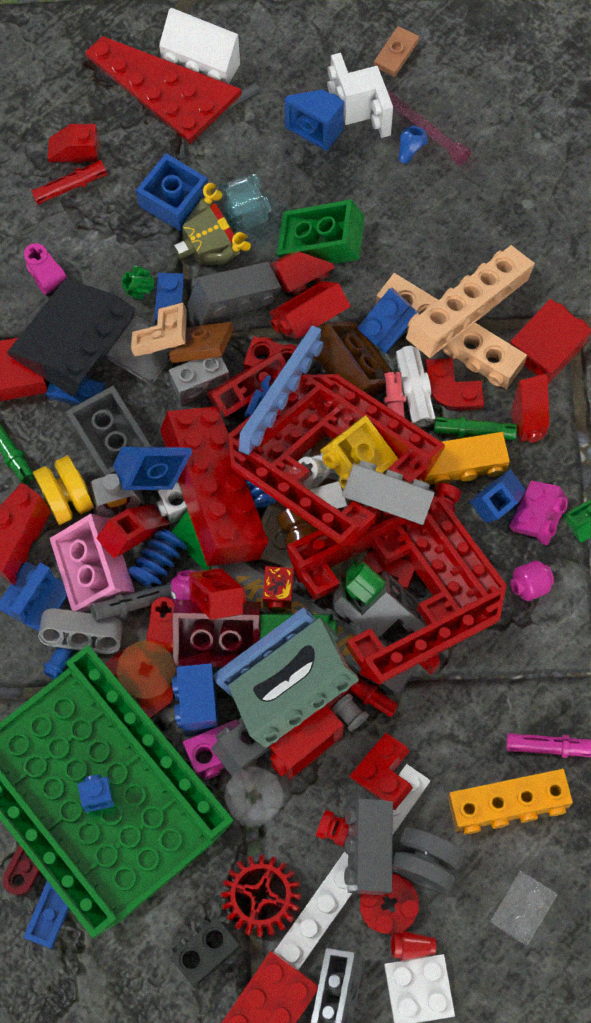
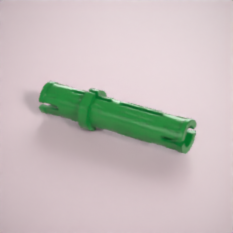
M436 416L434 433L458 435V438H464V436H480L503 432L505 440L515 441L517 431L515 428L517 424L467 420L466 417L457 419Z
M0 423V452L5 458L4 463L13 470L20 484L24 483L26 485L30 483L27 477L32 481L35 479L33 471L25 461V454L17 449Z

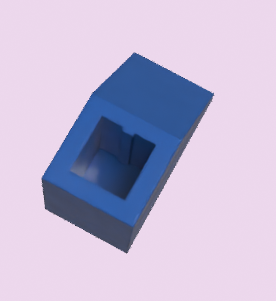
M509 469L469 502L484 523L498 520L518 504L526 489L512 470Z

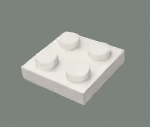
M444 954L384 964L394 1023H420L455 1017Z

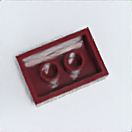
M176 599L173 610V665L212 664V667H224L260 640L261 602L246 601L243 604V615L210 620L191 600Z

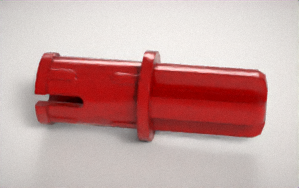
M357 676L359 680L350 686L348 691L363 700L364 705L371 704L387 716H393L397 711L398 704L379 692L377 685L372 686Z

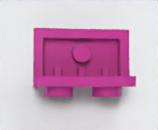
M530 481L509 526L510 529L515 533L537 537L541 544L548 545L551 537L556 533L557 524L562 514L567 509L568 498L559 486Z

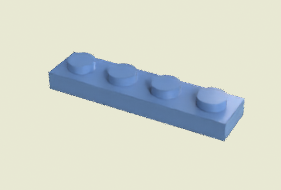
M303 607L213 674L215 682L232 696L228 687L230 683L317 619Z

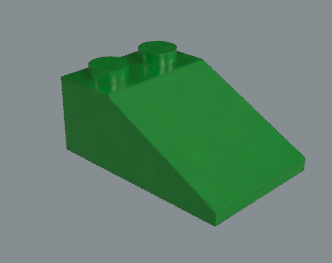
M352 199L284 211L277 256L282 258L291 252H301L334 264L359 260L365 216Z

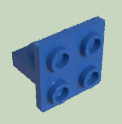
M26 562L16 575L18 579L15 585L10 584L1 598L0 611L39 632L43 612L51 608L60 609L68 596L63 581L54 577L49 567L42 563H39L36 567Z

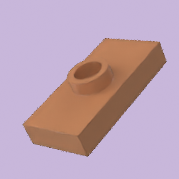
M397 26L374 60L373 67L378 66L379 70L395 77L419 42V36Z

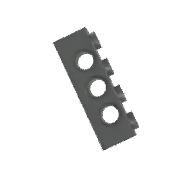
M242 717L237 721L240 725L233 730L228 726L215 736L218 741L211 748L231 776H234L270 750L271 746L264 747L250 737ZM241 735L246 736L250 740L251 745L244 743Z
M326 948L311 1023H353L365 959L354 952Z

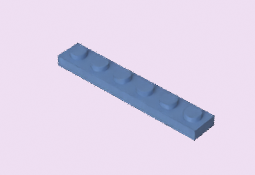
M311 326L240 432V452L249 455L254 446L258 447L261 444L264 431L267 427L271 428L273 426L278 410H283L287 404L289 393L296 391L301 375L303 373L307 374L312 358L319 356L323 347V342L320 341L322 329Z

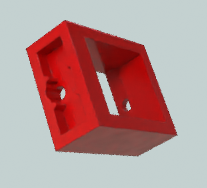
M320 281L270 311L269 313L272 317L270 323L277 334L280 333L283 336L298 339L305 335L311 326L318 327L351 306L339 283Z
M326 704L270 746V760L272 761L270 765L280 777L285 775L290 781L343 737L344 724Z

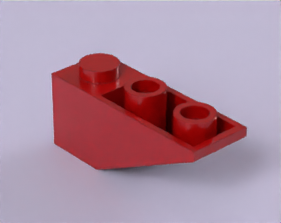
M153 504L129 508L109 519L96 539L115 559L152 537L156 531L165 529L170 523L165 517H162L160 511Z

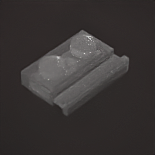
M520 870L489 923L495 925L501 931L527 947L558 894Z

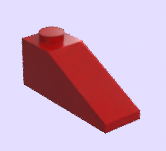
M279 351L207 392V395L214 407L218 406L221 416L227 417L249 403L256 390L263 392L261 383L268 375L271 376L269 386L271 387L286 365V361Z
M546 374L519 381L510 415L513 423L517 424L515 429H517L516 432L520 442L527 440L529 442L539 441L546 436L548 431L549 397L548 377Z

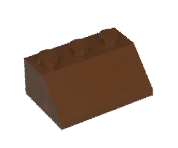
M357 321L325 322L320 328L322 329L320 341L323 342V347L319 356H314V358L320 362L326 374L340 375L373 398L385 392L386 381L384 374L392 372V370L372 342L357 329L359 326Z

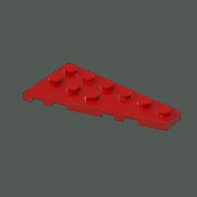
M104 36L85 52L90 61L189 144L197 139L242 95L240 88Z

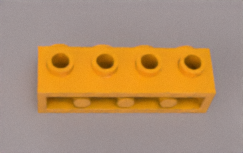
M564 769L454 791L448 795L455 832L463 830L464 835L481 831V826L492 825L493 829L510 825V820L519 818L521 823L530 822L538 819V814L549 813L550 817L566 813V809L573 803Z

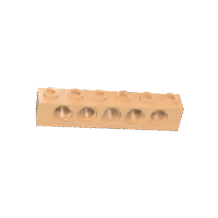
M512 245L504 251H498L491 261L487 264L482 263L474 274L465 276L454 289L449 288L437 302L435 300L432 301L420 315L418 313L415 314L408 323L409 330L406 339L431 358L526 283L535 263Z
M393 273L376 295L377 304L389 288H394L420 314L426 310L432 301H438V299L396 273ZM477 323L472 324L442 348L448 357L457 358L465 363L469 370L481 373L487 377L490 383L498 387L501 386L506 390L523 368L527 354ZM472 344L476 346V348L469 349L465 345ZM488 358H495V359H497L499 362H497V363H491V362H489L487 359H488Z

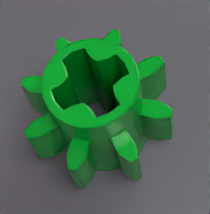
M133 266L132 272L127 271L124 273L122 287L126 291V295L143 300L144 294L152 292L154 278L152 275H149L150 270L144 269V267Z

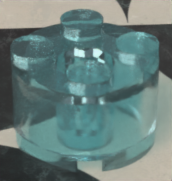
M256 173L253 175L246 174L219 185V190L222 191V194H225L226 198L222 202L224 211L232 228L237 227L236 233L244 232L267 223L269 219L268 213L271 212V206L267 197L263 198L259 190L261 183Z

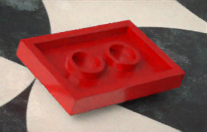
M271 950L222 1023H297L316 995L319 984Z

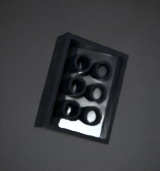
M65 279L11 346L7 355L75 398L131 324L136 308L113 293Z

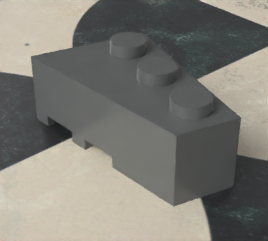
M269 262L198 277L186 307L195 326L223 323L273 303L281 286Z

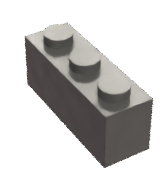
M359 798L349 803L345 813V821L349 824L348 836L345 840L348 866L344 872L347 893L369 895L391 893L393 801Z

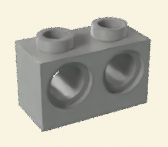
M222 357L193 360L169 370L171 384L181 405L206 396L207 392L229 379V371Z

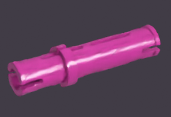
M507 733L506 751L561 755V758H568V756L591 758V739L569 738V735L548 737Z

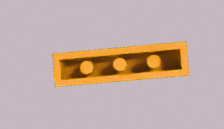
M503 432L443 441L442 443L445 444V448L423 482L435 485L437 483L448 484L453 480L461 479L466 482L472 481L478 476L488 475L489 477H497L507 471L510 462Z

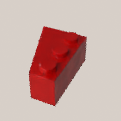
M21 483L0 505V576L13 586L18 579L16 575L22 563H26L29 557L27 553L33 541H37L51 513L42 497L24 483Z

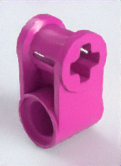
M33 243L26 247L24 258L27 270L42 293L47 296L57 290L67 277L60 265L54 261L43 245Z

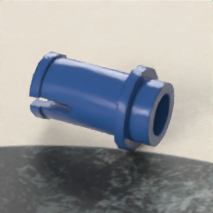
M57 647L49 662L44 663L43 667L45 669L43 673L51 679H56L63 673L67 665L66 662L75 651L73 649Z

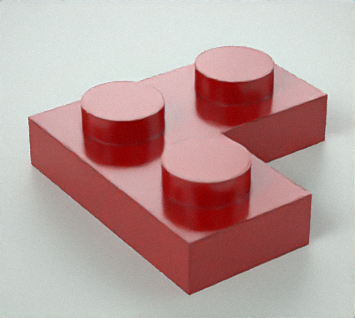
M385 732L349 777L354 783L377 799L393 801V810L395 811L413 789L408 781L394 773V770L410 751L407 746Z

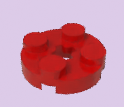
M392 874V892L384 895L361 894L359 910L363 921L371 930L381 934L392 935L393 933H400V930L406 931L413 924L419 911V899L416 890L409 881L398 874ZM388 896L389 899L394 898L397 901L394 905V912L391 913L388 909L382 910L381 906L384 904V897Z

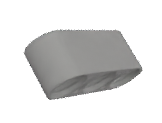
M51 608L45 610L42 614L38 638L41 643L47 646L82 650L89 645L95 653L113 654L120 649L123 624L118 618L112 616L95 621L91 613Z

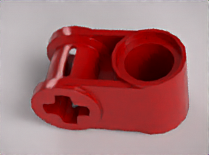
M160 597L152 604L150 623L146 636V651L173 653V610L175 603L170 598ZM165 607H168L171 613H166V617L162 618L160 612H164Z

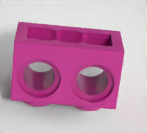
M237 719L183 741L185 750L198 778L203 777L204 780L211 779L220 774V769L225 768L211 748L218 741L215 737L218 733L228 726L233 730L239 725ZM241 735L242 741L246 743L244 736ZM201 752H210L213 755L210 762L201 764L197 761V756Z

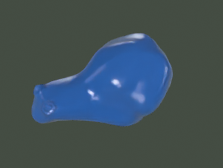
M409 126L402 130L398 160L401 163L408 164L413 155L423 145L427 144L428 137L424 129L417 126Z

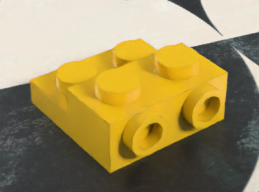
M366 415L320 450L323 454V463L328 468L336 471L340 477L339 484L343 489L353 463L360 464V461L364 460L377 465L375 470L383 473L398 460L397 456Z

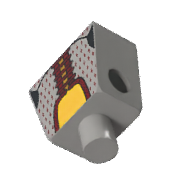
M116 473L108 474L105 477L90 482L89 497L94 506L93 513L95 515L113 518L129 508L145 505L141 490H123Z

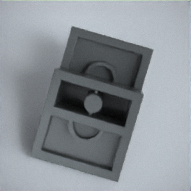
M386 571L380 575L386 581L385 586L368 605L361 600L356 601L347 592L346 579L342 575L338 578L340 585L338 589L334 590V609L341 617H348L353 621L360 633L371 628L379 638L398 619L401 625L409 632L412 630L416 632L428 626L417 610L418 604L421 602Z

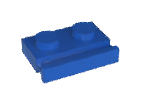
M389 288L357 329L376 346L378 345L383 353H388L409 328L408 323L415 314H420V312L416 311L394 288Z

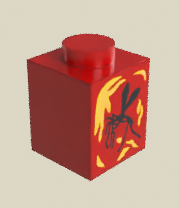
M265 566L263 607H268L270 611L274 612L292 609L294 568Z

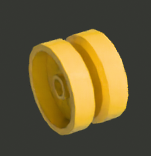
M68 455L55 461L54 467L59 476L58 479H55L52 471L47 466L33 471L34 477L59 525L72 519V512L68 505L70 501L80 514L94 509L88 495L89 490L79 470H76Z

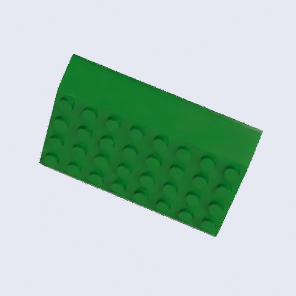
M87 645L66 662L68 669L0 722V820L94 939L123 921L204 853L234 820L92 648ZM91 775H101L102 778L109 777L115 806L86 813L81 804L78 783L84 782V778Z

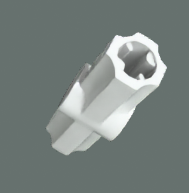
M406 346L396 351L398 369L402 373L403 396H406L411 422L419 428L428 427L430 424L435 423V414L430 398L431 386L427 373H424L419 349L413 346Z

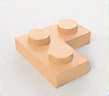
M184 303L158 309L157 326L132 332L131 350L135 357L185 344L187 310Z

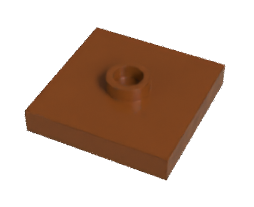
M232 322L187 327L185 344L172 348L169 353L171 362L177 363L221 357L234 330Z

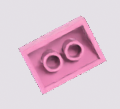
M89 514L49 538L72 611H89L92 603L113 599V596L117 594L124 596L135 593L123 554L113 559L96 539L111 518Z

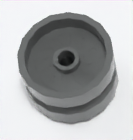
M405 828L399 844L406 852L395 853L392 860V871L424 888L443 894H450L456 878L449 870L460 868L465 852L438 836L414 828Z

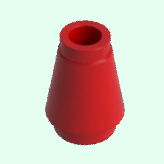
M400 930V933H393L391 936L392 958H399V961L435 956L436 954L435 937Z

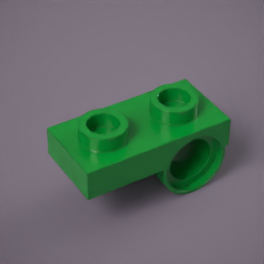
M353 559L346 566L347 592L356 601L361 600L368 605L381 592L386 581L365 562L360 564Z

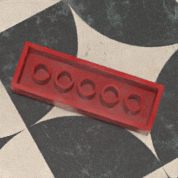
M218 406L167 411L160 429L165 447H186L192 450V454L178 479V484L207 566L259 560L268 543V539L245 478L231 469L228 432Z

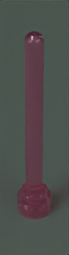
M387 89L393 107L415 125L424 129L430 137L448 150L450 159L454 163L461 166L467 161L471 154L469 147L464 143H454Z

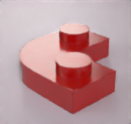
M453 358L426 359V373L428 374L431 386L430 397H433L441 405L446 406V410L483 409L482 381L455 382Z

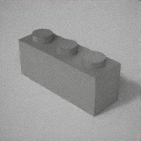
M361 460L360 464H352L342 492L343 497L410 521L424 524L435 494L432 490H429L430 484L414 479L412 484L402 480L403 474L389 469L384 474L375 470L377 465Z

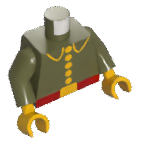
M208 183L204 186L203 194L205 197L200 199L182 226L185 240L175 244L174 249L179 259L193 254L199 265L225 266L240 254V249L248 251L251 248V244L243 241L248 237L246 234L238 232L234 235L217 204H212V200L217 201L222 198V191L218 189L212 195V191L216 187L213 183Z

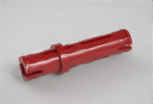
M99 160L82 169L78 167L74 169L75 172L32 189L31 193L36 204L40 205L47 200L80 186L84 188L87 186V183L106 176L107 172L102 161Z

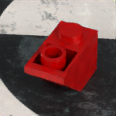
M291 252L270 263L282 291H292L293 294L306 289V283L313 279L315 282L327 278L329 276L328 271L335 268L333 263L301 252Z

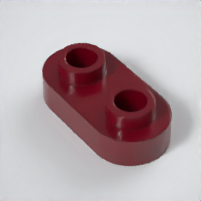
M20 845L2 878L4 888L15 896L28 893L40 873V870ZM17 876L24 877V882L20 886L14 884Z

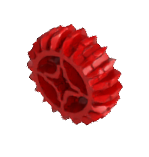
M264 855L259 856V864H254L253 857L249 856V867L245 868L241 861L237 862L241 872L238 874L230 869L228 873L234 881H223V886L229 888L230 891L221 892V898L230 899V901L224 903L222 908L223 910L233 909L228 914L227 919L228 921H233L238 917L239 920L236 922L235 928L240 930L246 924V935L250 936L254 927L257 928V936L259 938L263 937V928H268L269 935L274 936L273 925L277 924L279 929L283 931L285 930V925L281 921L283 918L291 923L294 921V917L288 911H299V906L292 903V900H301V894L292 893V890L299 888L300 884L298 881L289 883V880L295 876V873L292 870L284 875L283 872L287 864L282 862L276 868V857L272 856L268 865L265 864ZM264 872L260 882L256 885L241 884L248 876ZM273 875L282 882L286 890V900L270 890ZM265 885L266 895H269L270 899H262L257 908L256 896L253 897L252 893H260ZM237 893L243 894L252 901L249 917L239 909L236 900ZM265 907L282 908L272 918L258 920Z

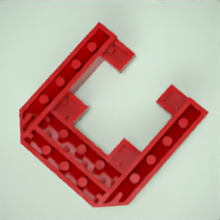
M338 374L301 375L296 391L289 393L286 406L283 410H278L273 426L266 428L261 444L258 447L254 446L249 455L239 451L240 432L250 417L228 434L231 469L340 545L356 546L357 539L375 523L376 515L354 500L340 512L301 484L309 478L310 470L297 462V460L326 435L335 439L365 415L398 458L388 469L403 474L402 480L412 484L414 479L425 481L444 450L445 444Z
M433 496L423 525L371 506L365 507L376 515L375 523L357 539L356 546L340 545L320 530L287 545V551L298 583L303 582L314 600L339 588L340 582L330 569L331 567L372 547L385 565L405 556L433 595V597L419 603L417 607L418 612L428 626L387 647L382 645L371 628L346 641V648L361 668L359 674L378 684L416 666L500 620L506 583L443 498Z

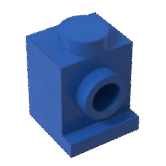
M91 775L84 778V782L78 783L81 804L86 813L115 806L109 777L102 778L101 775Z

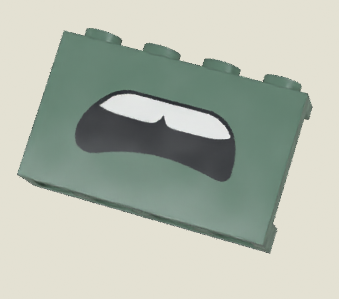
M318 618L228 685L250 737L264 747H268L278 741L280 737L300 725L306 718L323 708L328 702L348 690L350 686L359 680L357 675L348 667L335 642L339 639L335 630L321 618Z

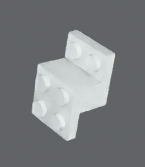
M341 53L331 55V66L328 67L330 81L327 82L330 94H336L344 101L345 125L371 119L373 128L378 129L381 138L391 136L393 105L378 66L348 73Z

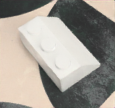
M170 8L159 45L161 59L229 84L240 66L238 34Z

